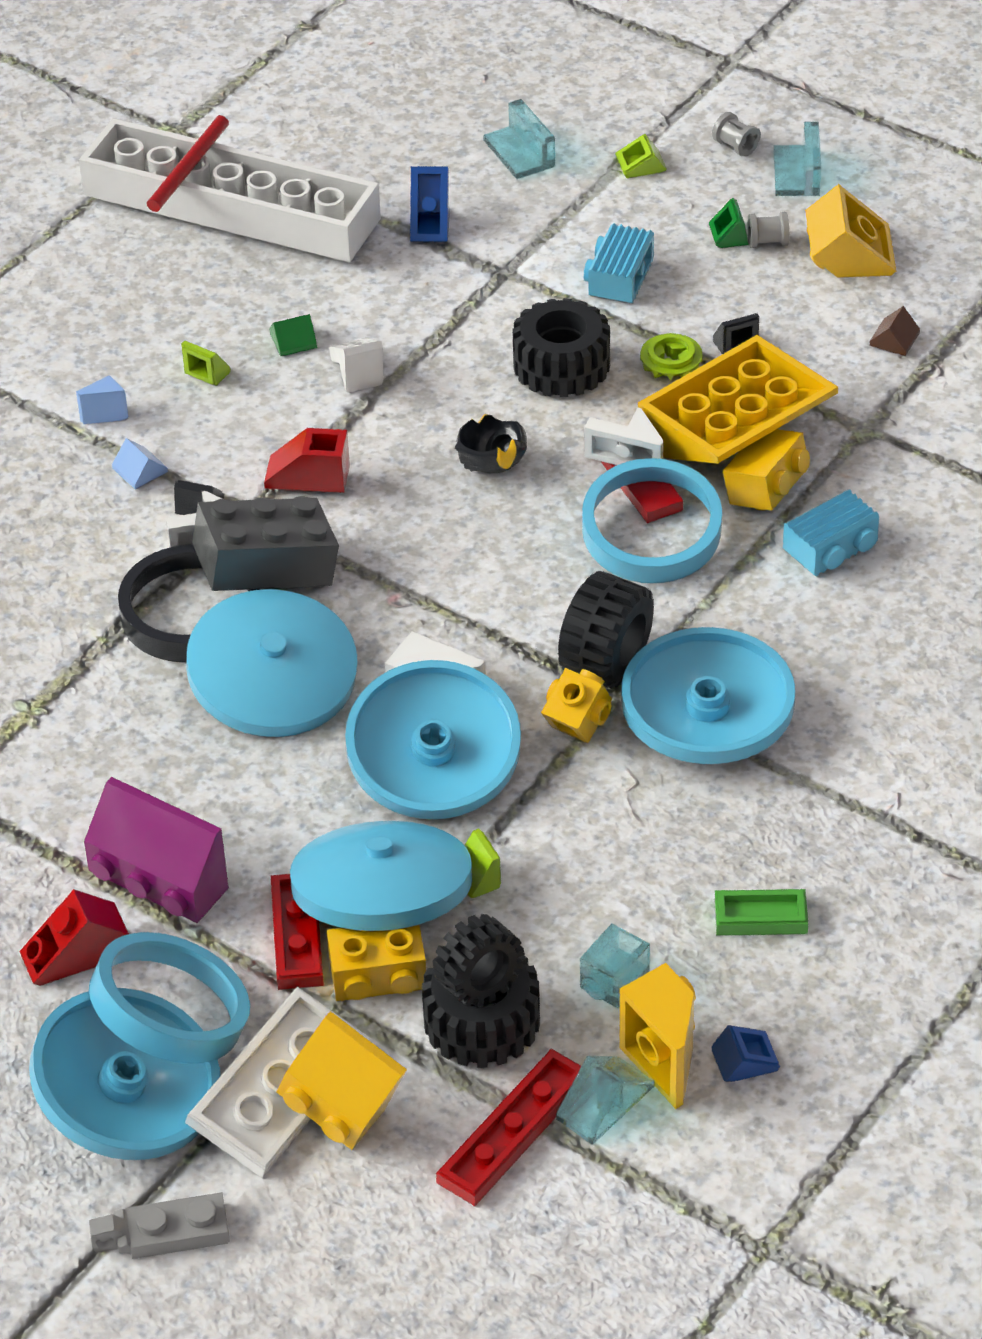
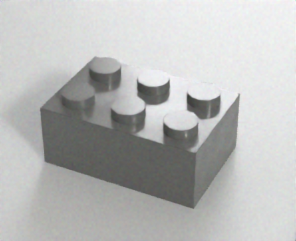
M298 496L292 499L256 498L254 500L236 501L218 499L209 502H198L192 544L212 591L332 586L339 544L318 498Z

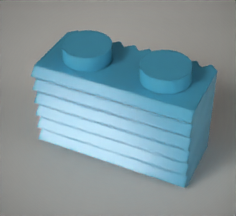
M615 223L610 225L606 236H599L597 239L594 260L588 259L585 264L583 278L584 281L588 282L589 295L633 304L636 294H638V290H640L643 280L647 275V271H649V266L651 267V262H653L654 233L651 230L646 231L644 228L639 230L637 227L632 229L630 226H627L625 228L622 224L619 226Z
M850 489L785 523L783 549L813 575L818 577L820 572L824 573L826 569L833 570L839 567L846 558L850 559L852 554L856 556L858 551L866 552L878 541L879 514L877 511L874 512L872 507H868L867 503H863L861 498L858 499L856 494H852Z

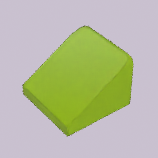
M646 134L615 153L626 178L656 174L667 170L659 150Z
M185 340L181 343L185 374L217 386L231 372L230 366L217 353Z
M478 828L472 831L464 845L470 854L472 862V885L467 894L470 898H476L499 889L501 884L500 857L484 832Z

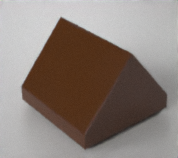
M902 306L883 319L871 338L869 346L906 356L920 334V328L906 308Z

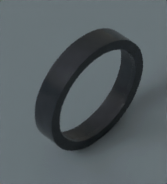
M193 544L169 547L148 555L128 571L119 588L120 619L125 635L141 651L162 660L186 662L187 647L191 634H172L152 628L136 615L131 603L136 594L145 585L162 575L184 569H203ZM247 589V590H248V591H253V590H260V589Z

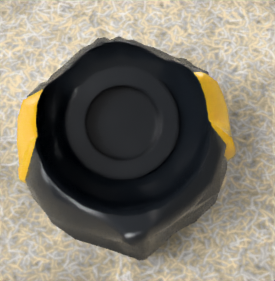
M484 414L478 423L471 419L460 428L455 445L460 463L464 464L465 469H469L471 472L481 471L489 474L502 473L514 467L522 459L527 450V436L523 426L518 421H501L492 415Z

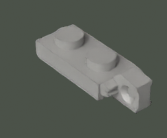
M223 1192L127 1207L114 1211V1214L89 1220L94 1253L119 1249V1253H132V1259L228 1244L230 1242Z

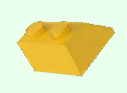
M840 184L836 185L805 210L808 226L807 233L811 248L810 256L819 268H826L837 278L891 276L897 272L889 224Z
M664 963L620 988L619 1048L668 1102L677 1109L684 1103L693 1053V1030L695 1029L694 1001L696 994L686 977L678 976L667 963Z
M330 1011L286 1071L276 1093L283 1097L285 1103L293 1111L305 1114L321 1126L322 1131L328 1138L337 1143H343L353 1150L385 1111L407 1069Z

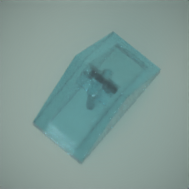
M587 1056L556 1113V1120L593 1145L654 1088V1080L618 1056Z

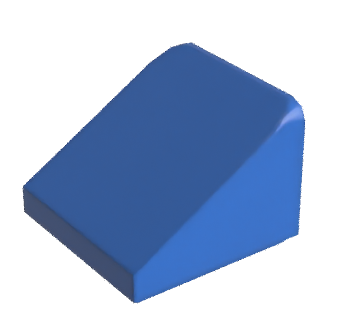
M727 1025L711 1047L722 1078L726 1082L739 1081L777 1072L780 1068L766 1031Z

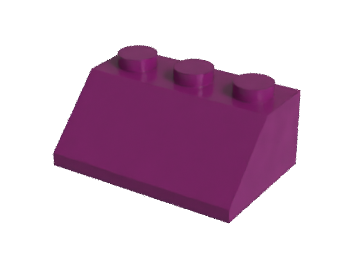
M111 777L106 782L84 839L89 871L101 880H109L127 889L138 898H146L164 907L175 916H183L198 924L229 889L222 828L116 778Z

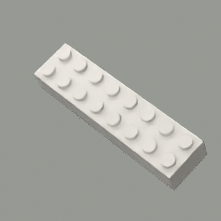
M115 118L111 119L79 159L83 195L346 262H351L381 219L379 183L217 143L212 145L158 212H153L147 207V201L198 139Z

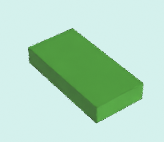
M806 889L715 890L716 936L808 934Z

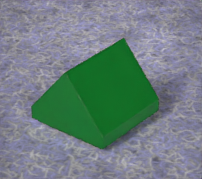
M732 198L709 221L715 245L718 248L749 245L745 223L738 202Z
M310 314L273 322L269 328L270 335L280 356L317 348Z

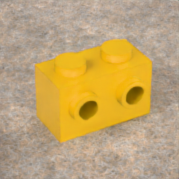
M776 429L740 450L723 470L730 505L772 511L809 468L810 454L806 449L803 432Z
M419 925L384 931H363L345 928L327 930L329 961L336 1001L361 1000L367 997L396 993L406 994L422 990V983H424V974L426 972V959Z

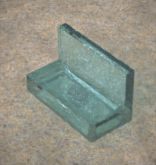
M522 99L509 102V126L484 134L483 141L516 179L555 167L554 135Z
M804 122L803 145H774L775 196H820L821 154L819 122Z

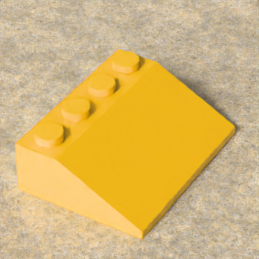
M756 335L639 401L638 408L643 410L663 439L664 458L718 464L838 394V386L759 335Z

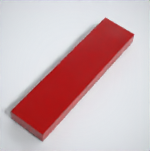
M551 1048L436 1172V1183L476 1206L590 1081L589 1070Z

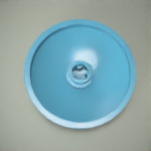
M275 589L253 590L221 601L201 617L194 627L188 642L186 671L194 696L202 707L215 719L244 733L264 737H284L315 729L333 718L344 707L355 684L357 651L353 637L343 621L320 602L290 591Z
M689 628L661 636L636 653L623 675L621 704L629 727L650 748L668 757L685 762L721 764L739 761L756 755L767 749L783 735L794 713L795 683L791 670L784 659L773 648L759 639L725 628Z
M443 660L411 662L380 675L357 697L346 724V754L356 781L372 799L396 813L419 819L452 818L467 814L487 804L510 781L520 755V722L509 696L494 680L482 672L467 665Z
M406 821L365 822L328 832L303 847L291 864V890L295 902L305 913L326 924L363 931L401 929L436 919L461 903L472 885V862L464 844L453 835L438 828Z
M118 988L122 996L147 1017L172 1028L186 1031H203L188 1014L167 1000L139 990ZM89 991L65 1001L47 1017L36 1037L29 1065L30 1081L36 1101L54 1127L65 1137L89 1151L122 1160L158 1158L173 1153L190 1143L199 1133L185 1123L187 1115L220 1077L218 1059L192 1064L172 1062L151 1056L129 1045L115 1035L99 1018L91 1003Z

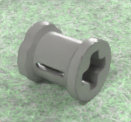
M725 112L714 124L712 137L720 144H729L734 147L737 154L746 157L756 149L761 138V132L755 126H747L738 121L737 115L732 112Z
M780 212L779 216L756 217L755 214L748 215L747 229L750 248H756L760 243L780 242L782 246L789 245L790 232L787 212Z

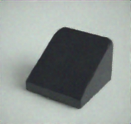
M755 313L720 324L713 335V342L721 354L759 335V315Z

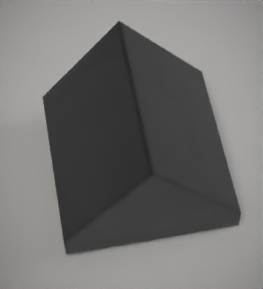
M182 480L175 481V514L187 515L196 513L198 502H203L202 491H207L224 499L225 494L213 486Z

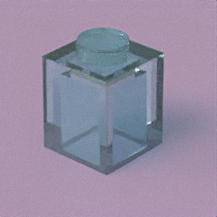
M611 923L580 958V988L585 990L592 998L603 1000L619 1008L620 988L650 972V943Z

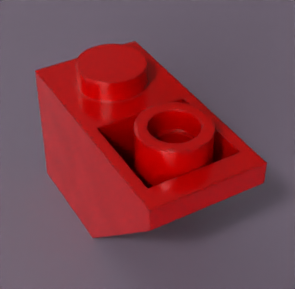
M306 428L270 455L264 487L268 489L344 493L350 468L347 430Z
M73 889L19 952L33 984L41 986L95 968L106 946L115 939L129 933L115 902Z

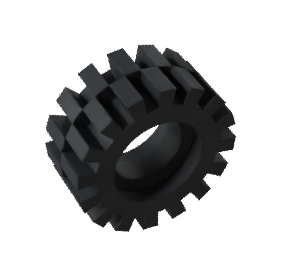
M481 914L479 919L473 915L468 917V925L460 921L455 925L457 932L454 935L448 932L443 939L448 943L446 946L438 945L435 953L441 958L433 960V967L437 970L434 972L435 978L460 1002L469 1007L472 1004L480 1007L483 1006L484 999L489 1003L495 1001V993L497 991L504 994L509 990L505 984L508 980L516 981L518 975L514 970L522 969L524 961L519 957L525 955L520 939L493 916L491 918L487 914Z

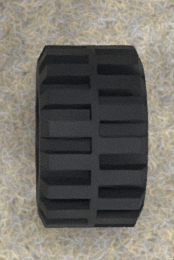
M563 298V300L549 299L545 303L538 302L533 304L532 309H524L520 313V317L515 319L514 328L512 329L514 373L518 376V381L522 385H529V390L535 393L543 392L544 396L549 397L552 395L568 397L571 394L578 396L584 394V390L592 391L597 388L598 382H603L607 378V372L610 371V325H608L606 316L600 314V310L595 306L588 307L586 302H574L572 299Z
M596 571L594 574H591L574 595L563 619L558 642L559 665L562 666V670L567 668L580 674L582 669L588 670L604 680L603 686L613 689L621 685L626 667L636 653L646 646L650 636L654 615V599L651 590L604 571Z
M525 955L519 957L524 961L522 969L514 970L518 975L516 981L508 980L505 986L509 990L504 994L497 991L495 993L496 1000L493 1001L496 1004L486 1007H469L464 1005L435 978L434 972L437 970L434 967L427 968L424 974V983H422L424 1029L426 1035H429L430 1044L434 1049L440 1048L443 1057L448 1060L456 1057L458 1064L468 1066L470 1062L477 1063V1068H486L489 1062H496L499 1066L507 1063V1057L509 1056L518 1058L524 1053V1046L531 1047L535 1041V1032H539L540 992L537 971L534 965L528 966V958Z

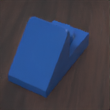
M411 166L410 242H448L450 207L448 206L449 168L448 166Z

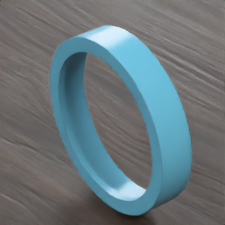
M646 458L619 464L603 473L594 481L586 493L583 502L582 533L589 553L607 571L630 581L665 583L689 576L702 568L712 558L720 542L722 506L715 488L699 472L675 461ZM657 481L682 487L698 497L710 513V522L703 536L688 549L665 557H641L626 553L609 543L596 525L594 511L607 495L618 488L637 482Z
M140 932L115 939L103 950L90 979V1000L102 1022L115 1035L134 1048L151 1056L172 1062L204 1063L225 1056L236 1045L250 1014L249 996L237 974L223 960L207 949L172 935ZM129 961H152L183 970L202 981L217 994L227 1008L231 1021L218 1029L198 1032L180 1030L161 1024L142 1014L122 996L113 980L112 967Z

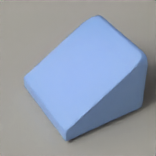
M110 375L76 391L80 421L83 424L121 421L129 417L125 390Z

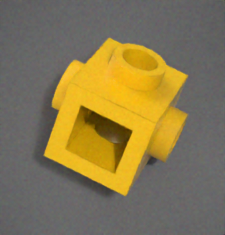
M565 668L560 678L555 679L551 683L546 695L547 702L541 714L552 728L589 743L598 725H603L611 711L612 698L603 686L604 680L598 675L584 669L578 674Z

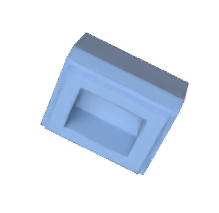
M127 438L112 463L113 470L134 489L168 472V468L148 449Z

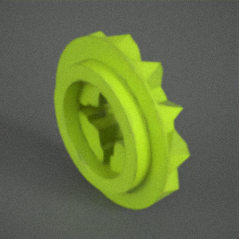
M676 333L654 336L643 344L640 351V360L643 363L644 371H652L655 378L668 376L670 381L674 376L682 378L689 374V372L699 368L703 356L700 345L694 339Z

